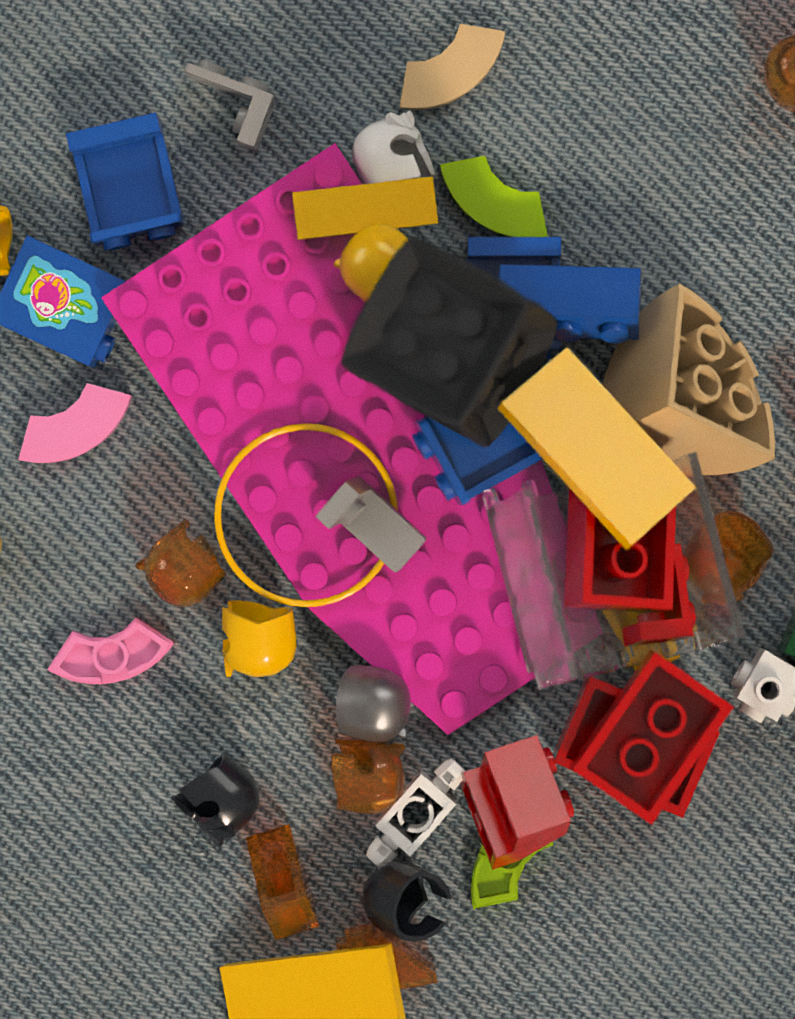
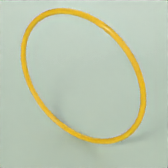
M310 423L293 424L262 434L245 446L232 460L221 479L216 495L214 509L215 530L220 549L227 563L249 588L281 604L298 607H316L328 605L353 595L368 584L385 563L379 559L373 569L351 588L337 595L316 600H297L282 597L254 583L238 567L231 556L225 542L221 521L224 492L233 471L240 461L256 446L277 435L305 430L329 433L352 443L369 457L386 484L390 504L397 511L398 503L395 489L387 470L379 458L364 443L354 436L330 426Z

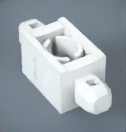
M453 758L443 761L434 770L436 776L433 779L421 769L376 820L375 826L384 835L382 837L378 835L368 847L366 856L378 867L385 862H391L398 855L396 851L398 847L411 856L456 806V799L448 793V790L452 788L455 791L462 781L463 772L466 770ZM420 787L441 807L434 813L432 801L430 800L427 803L429 810L428 818L423 823H409L407 825L408 832L417 833L412 838L391 818L397 813L399 824L403 825L405 818L402 811L405 805L409 802H423L425 800L424 794L415 793Z

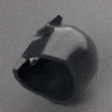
M226 752L222 753L205 773L180 789L181 793L171 797L183 813L195 820L201 831L209 835L217 847H221L226 838L234 837L236 832L249 823L258 809L260 799L259 788L255 779Z
M405 860L385 862L367 879L363 888L362 905L366 917L378 930L405 941H424L436 935L445 926L446 922L426 915L420 923L411 924L413 916L428 901L422 878L428 881L433 894L447 900L452 899L449 888L440 877L418 865Z

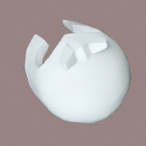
M411 111L404 112L399 116L389 112L386 114L385 119L366 126L355 138L352 147L353 164L362 184L436 176L429 153L424 147L421 133L414 126V117Z

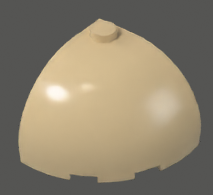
M678 284L659 295L640 312L639 340H627L618 343L607 367L602 385L686 475L736 473L755 468L775 459V436L769 402L763 404L761 402L753 379L759 373L741 340L735 344L725 330L719 325L722 316L696 293Z

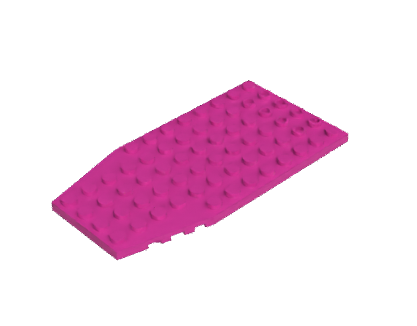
M334 143L101 298L221 478L236 455L251 441L273 429L293 424H321L342 430L364 443L379 458L393 483L398 503V512L426 536V541L398 572H393L384 564L376 576L353 595L328 605L308 607V609L371 666L388 669L399 675L408 686L411 702L449 735L602 633L593 609L564 607L567 532L542 460L471 498V501L463 506L457 504L455 498L447 501L434 476L440 474L436 463L432 457L426 460L422 457L412 438V435L418 432L413 422L425 415L373 384L358 378L342 366L341 358L345 343L366 302L345 284L340 269L335 267L333 262L341 259L343 250L350 239L356 234L298 240L292 192L362 185L336 143ZM309 430L277 435L256 446L240 461L227 483L228 489L302 600L327 598L351 588L362 580L379 560L373 552L342 524L328 529L315 517L346 481L360 476L390 503L386 484L380 472L366 454L352 443L338 436Z

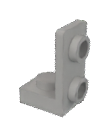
M200 60L198 66L187 63L184 69L187 78L251 102L249 108L241 106L233 126V132L239 134L237 142L240 147L257 153L276 103L274 94L267 92L269 85L248 76H243L242 82L224 76L225 68L205 60Z
M360 476L346 481L315 516L328 529L342 524L393 572L401 570L426 541V536Z

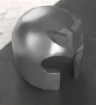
M365 665L350 666L343 675L338 687L336 720L339 728L337 733L376 743L388 741L397 735L403 739L406 738L407 733L404 726L409 722L410 711L415 705L411 702L409 689L404 680L388 669Z

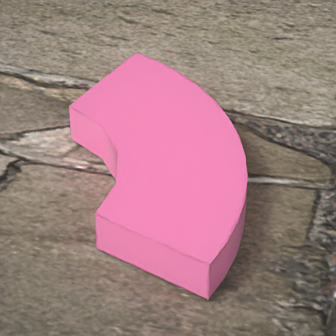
M86 383L79 399L66 411L49 417L30 415L18 460L32 463H57L76 458L105 441L118 427L129 408L132 395Z
M138 617L123 631L109 637H89L74 630L47 670L78 683H115L137 676L151 668L169 652L175 641Z

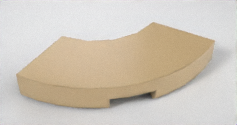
M460 24L454 41L442 54L426 61L407 62L400 109L411 111L434 109L450 104L480 84L494 66L501 51L506 31Z

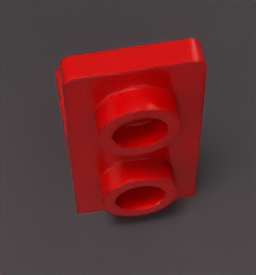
M680 543L675 544L673 610L637 615L638 623L622 628L624 647L676 642L694 636L693 628L696 623V611L693 603L689 601L686 583L689 578V563L686 556L682 554Z

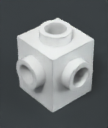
M759 648L751 663L746 660L741 663L731 681V684L736 687L732 696L742 701L738 710L761 724L766 716L776 722L782 714L788 717L795 708V667L762 648ZM770 681V692L762 696V685Z

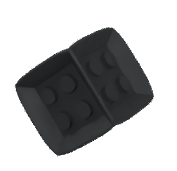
M411 237L398 249L390 260L363 306L345 343L341 364L353 375L373 384L439 424L482 447H489L509 423L497 408L540 370L552 345L557 321L539 303L527 300L503 281L450 252L418 238Z

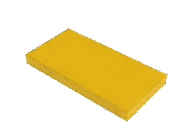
M568 347L505 399L497 408L626 550L696 488Z
M392 944L227 963L219 967L229 1019H406Z

